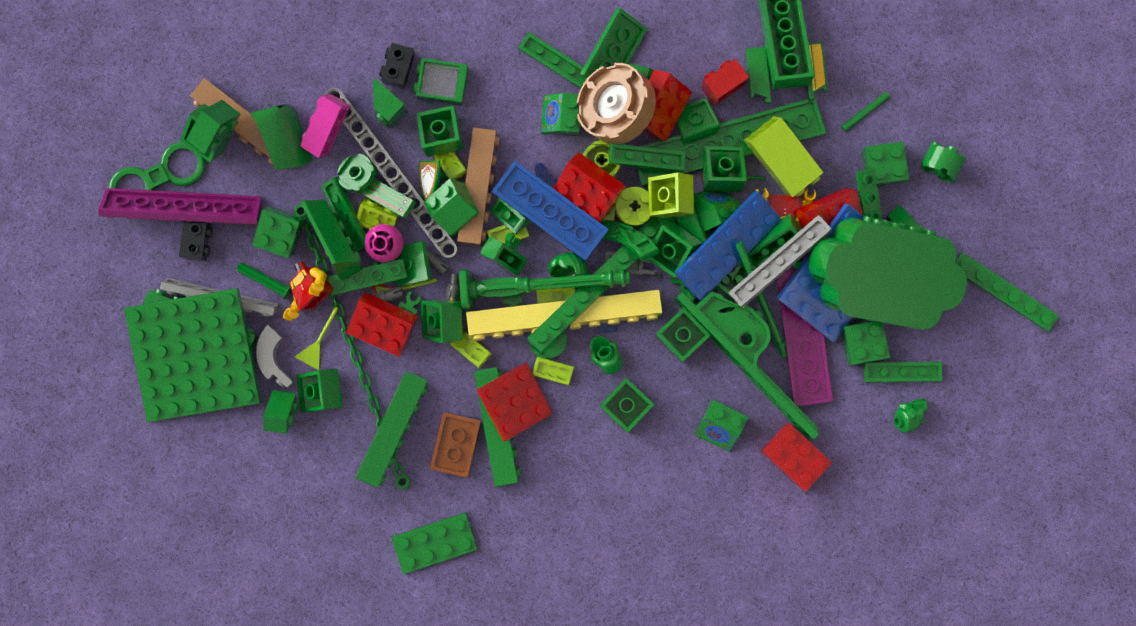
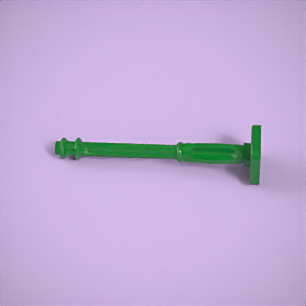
M621 269L620 272L609 270L608 273L541 279L505 277L478 282L474 280V275L471 271L460 270L461 306L465 310H474L476 306L475 299L479 297H506L523 293L529 294L535 290L609 285L610 288H613L617 284L625 287L626 283H630V272H625V269Z

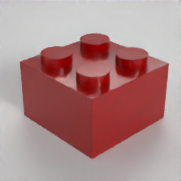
M737 59L725 61L720 65L721 68L717 72L713 70L704 76L705 79L702 81L701 89L713 106H716L738 91L748 81L749 76Z

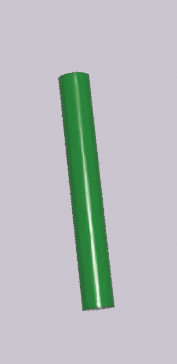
M884 92L841 126L843 131L847 132L890 98L889 94Z

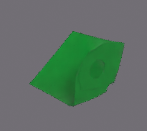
M284 104L250 113L257 124L275 170L295 168L313 161L311 153L300 147L304 131L293 106Z

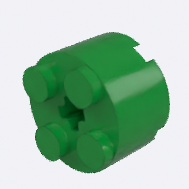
M931 142L920 168L928 174L931 171L934 175L939 176L938 179L953 183L954 181L956 182L966 157L958 154L959 150L952 146L944 148L939 143Z

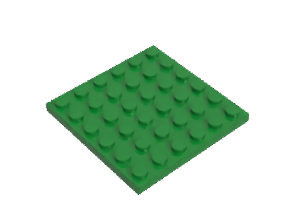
M239 288L124 308L147 422L261 403Z

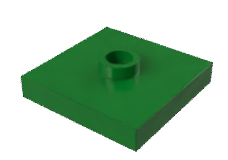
M707 98L685 105L676 122L684 142L721 130Z
M421 241L403 246L401 254L395 260L403 259L407 278L396 280L397 287L432 280L426 242Z

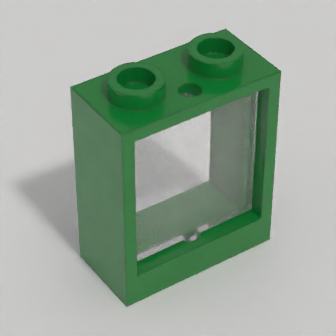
M422 58L421 64L418 63L416 74L419 75V79L414 84V93L417 99L463 106L468 65Z

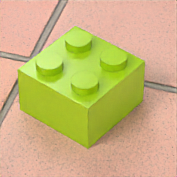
M672 173L648 178L649 216L670 218L694 214L693 175Z

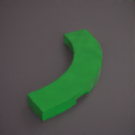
M602 220L600 222L609 229L602 239L614 241L628 247L641 261L659 254V249L654 242L645 234L635 230L634 227L612 220Z

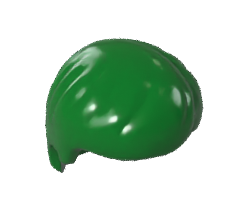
M573 252L557 255L548 265V272L552 277L589 275L586 262Z

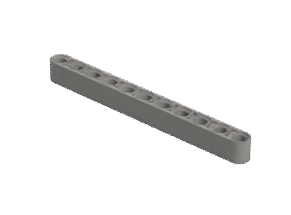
M330 88L326 95L339 94L340 100L350 105L351 115L345 117L344 125L392 189L399 192L401 185L408 186V191L403 195L412 200L420 201L419 207L412 209L410 213L441 255L448 260L454 259L458 254V248L454 241L433 218H431V222L428 224L421 222L423 216H430L422 198L342 91L338 88ZM355 125H363L362 130L360 132H354L353 129ZM367 140H374V145L372 147H365V142ZM380 154L386 156L385 161L382 163L376 162V158ZM390 170L397 171V175L394 178L387 177ZM437 230L443 232V236L439 240L433 238V233ZM453 246V254L446 255L444 253L445 247Z

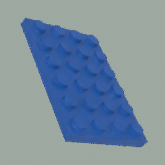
M845 203L829 226L832 232L826 237H833L836 227L844 219L851 217L863 219L864 216L851 205ZM810 251L776 298L830 341L835 342L842 333L843 327L847 326L853 317L845 315L839 310L827 307L822 301L820 294L822 283L814 280L809 272Z

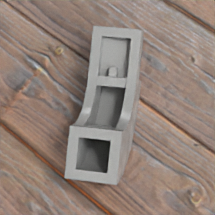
M267 325L257 343L256 355L259 368L268 380H272L276 376L275 381L282 388L285 386L291 388L295 382L280 368L276 359L277 349L284 338L272 326Z

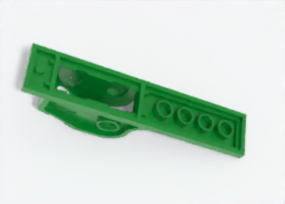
M712 291L696 306L693 304L695 300L688 293L684 294L682 292L675 298L674 301L681 308H686L709 332L713 342L808 440H814L819 435L817 432L819 428L757 365L758 357L768 346L771 337L769 326L762 319L764 315L757 308L753 309L747 305L741 308L739 304L724 299L722 295ZM724 308L726 313H722L721 309ZM741 336L747 337V345L741 342Z

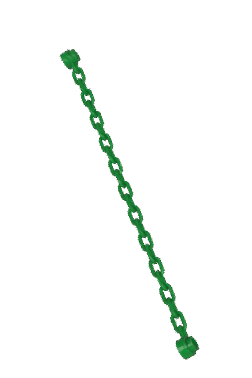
M299 204L294 208V215L307 219L308 223L303 224V228H306L308 233L307 243L310 250L315 251L317 257L315 260L316 266L320 268L318 261H323L325 269L323 268L322 271L327 274L328 266L326 260L320 257L318 252L320 247L316 235L311 233L309 228L311 222L306 212L302 215L298 214L299 209L303 208L302 204ZM313 237L317 247L315 245L312 247L310 239L312 240ZM329 294L328 296L332 297L334 302L332 309L334 310L335 307L339 308L340 306L343 316L340 314L338 317L336 312L335 317L342 323L341 333L343 339L351 347L350 357L352 363L358 366L360 371L358 378L362 388L366 389L369 395L367 403L370 410L376 414V427L378 429L379 423L383 419L379 414V401L371 393V380L368 373L362 369L363 359L360 351L355 349L353 345L354 336L351 335V338L348 337V340L345 336L344 330L347 331L349 326L344 321L346 315L341 303L337 302L335 295ZM356 352L359 356L360 362L359 360H357L356 362L354 360L353 354H356ZM361 376L363 378L366 376L369 385L366 383L364 386ZM373 398L375 399V402L377 404V407H374V409L372 408L370 400L373 401ZM395 449V455L394 453L392 455L395 457V466L393 468L396 477L395 485L403 490L410 486L411 479L405 473L403 466L398 465L396 459L398 452ZM396 469L398 471L401 469L402 474L398 475ZM401 478H404L406 480L405 485H401L399 483V480Z

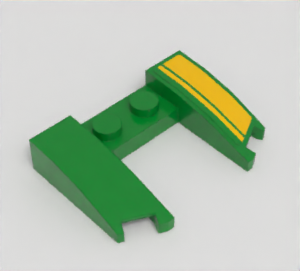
M822 42L808 43L814 72L811 85H807L809 101L815 99L813 93L820 89H823L824 93L827 92ZM766 47L746 48L745 58L747 75L749 76L750 98L753 99L754 95L757 94L766 97L765 104H771L768 73L770 70Z

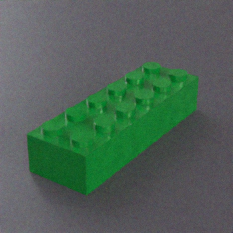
M758 0L773 90L811 85L814 72L801 0Z

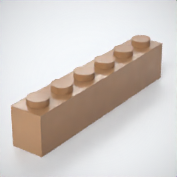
M204 78L190 95L194 99L193 104L199 108L203 104L209 107L220 100L228 103L241 113L237 119L239 123L233 130L239 134L237 138L246 145L251 143L254 146L252 150L261 157L265 154L269 157L268 162L273 165L252 114Z
M473 127L465 185L479 214L459 230L457 242L460 244L481 246V243L486 241L487 231L483 230L484 223H488L489 212L486 211L487 204H491L492 193H489V186L494 183V174H491L492 166L496 167L497 155H494V150L499 147L500 136H496V130Z

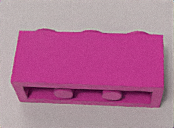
M332 94L322 95L317 102L315 113L309 120L310 125L302 136L303 141L300 147L318 158L328 156L350 105Z

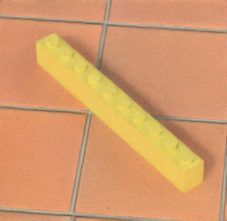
M659 290L601 296L569 327L573 330L580 329L581 325L598 327L600 323L607 322L608 325H616L624 320H627L628 323L638 322L641 318H646L648 321L656 320L662 314ZM565 301L466 312L469 339L473 338L474 341L484 340L487 336L503 338L504 334L521 336L523 332L530 331L532 334Z

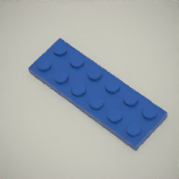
M516 161L513 162L492 190L493 194L584 261L587 260L609 230Z
M754 191L674 273L696 299L702 301L741 261L735 244L742 241L748 254L781 218L761 193Z

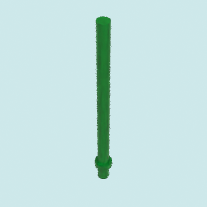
M740 241L735 245L747 275L754 271V268L743 242ZM762 291L756 297L775 340V348L779 350L781 357L785 358L787 357L786 341L781 337Z

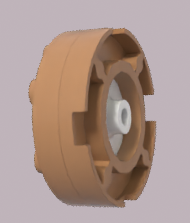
M614 63V66L607 68L602 66L587 78L580 89L577 103L579 104V114H577L581 126L588 133L604 143L623 144L629 142L644 131L653 117L656 105L654 88L644 75L628 64Z

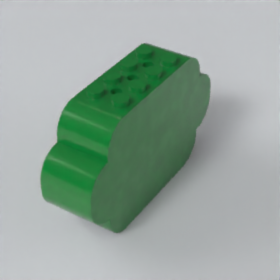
M864 216L863 219L851 217L841 221L836 227L833 237H825L813 247L809 259V272L814 280L822 283L820 294L822 301L827 307L839 310L850 317L925 330L936 325L941 318L943 310L953 309L960 304L967 287L966 273L962 267L955 264L956 249L950 240L937 236L936 231L926 228L913 227L883 219L879 220L869 216Z

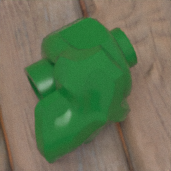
M603 336L594 337L590 344V350L592 351L591 361L599 366L605 374L618 372L624 362L618 351V344L609 341L608 338Z
M925 398L916 399L912 402L901 403L898 406L893 422L900 432L909 433L919 428L924 421V411L928 410L927 400Z

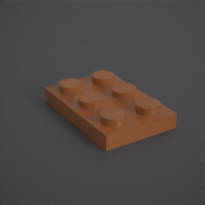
M443 412L430 469L468 478L481 421Z

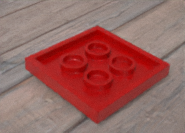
M527 362L476 389L503 441L509 440L553 414Z

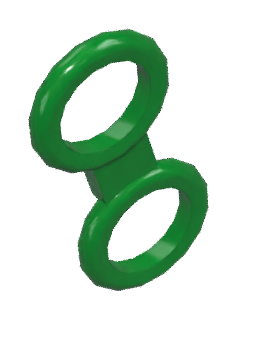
M183 141L173 143L163 153L161 163L145 171L131 166L122 168L113 175L109 182V188L117 189L119 181L131 174L138 175L143 179L146 190L154 191L155 188L168 182L176 186H189L201 179L205 172L206 159ZM182 149L192 151L198 161L196 171L187 178H177L169 169V159L172 154Z

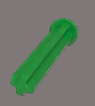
M243 262L236 269L237 272L282 295L284 300L287 299L292 290L291 286L287 287Z

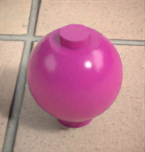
M379 224L372 227L365 237V249L368 255L375 261L383 263L393 261L403 250L404 241L402 234L396 227L390 224Z

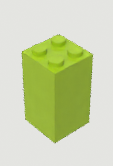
M773 116L744 140L786 195L798 197L805 192L806 186L809 184L813 185L821 179L820 175L823 174V171L781 117Z

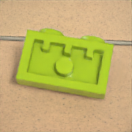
M365 198L362 201L357 214L362 227L371 229L379 224H390L395 227L399 217L398 214L369 198Z

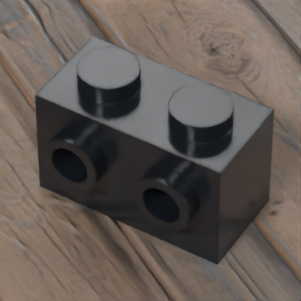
M391 43L390 48L387 47L385 52V59L387 60L379 73V77H381L384 84L405 89L416 54L413 48Z
M183 221L179 250L180 258L206 261L207 257L210 256L211 250L208 245L209 238H212L213 235L211 223Z

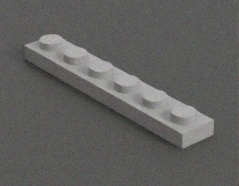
M818 215L728 293L743 308L809 252L820 240L830 234L832 229Z
M171 278L164 279L160 285V289L166 290L168 294L176 295L179 293L185 295V297L222 291ZM240 295L244 312L256 311L260 312L262 316L270 317L278 311L279 304Z

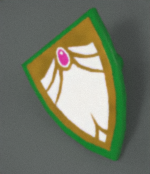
M440 160L419 161V186L422 198L425 201L439 188L440 179H449L444 172L440 171Z

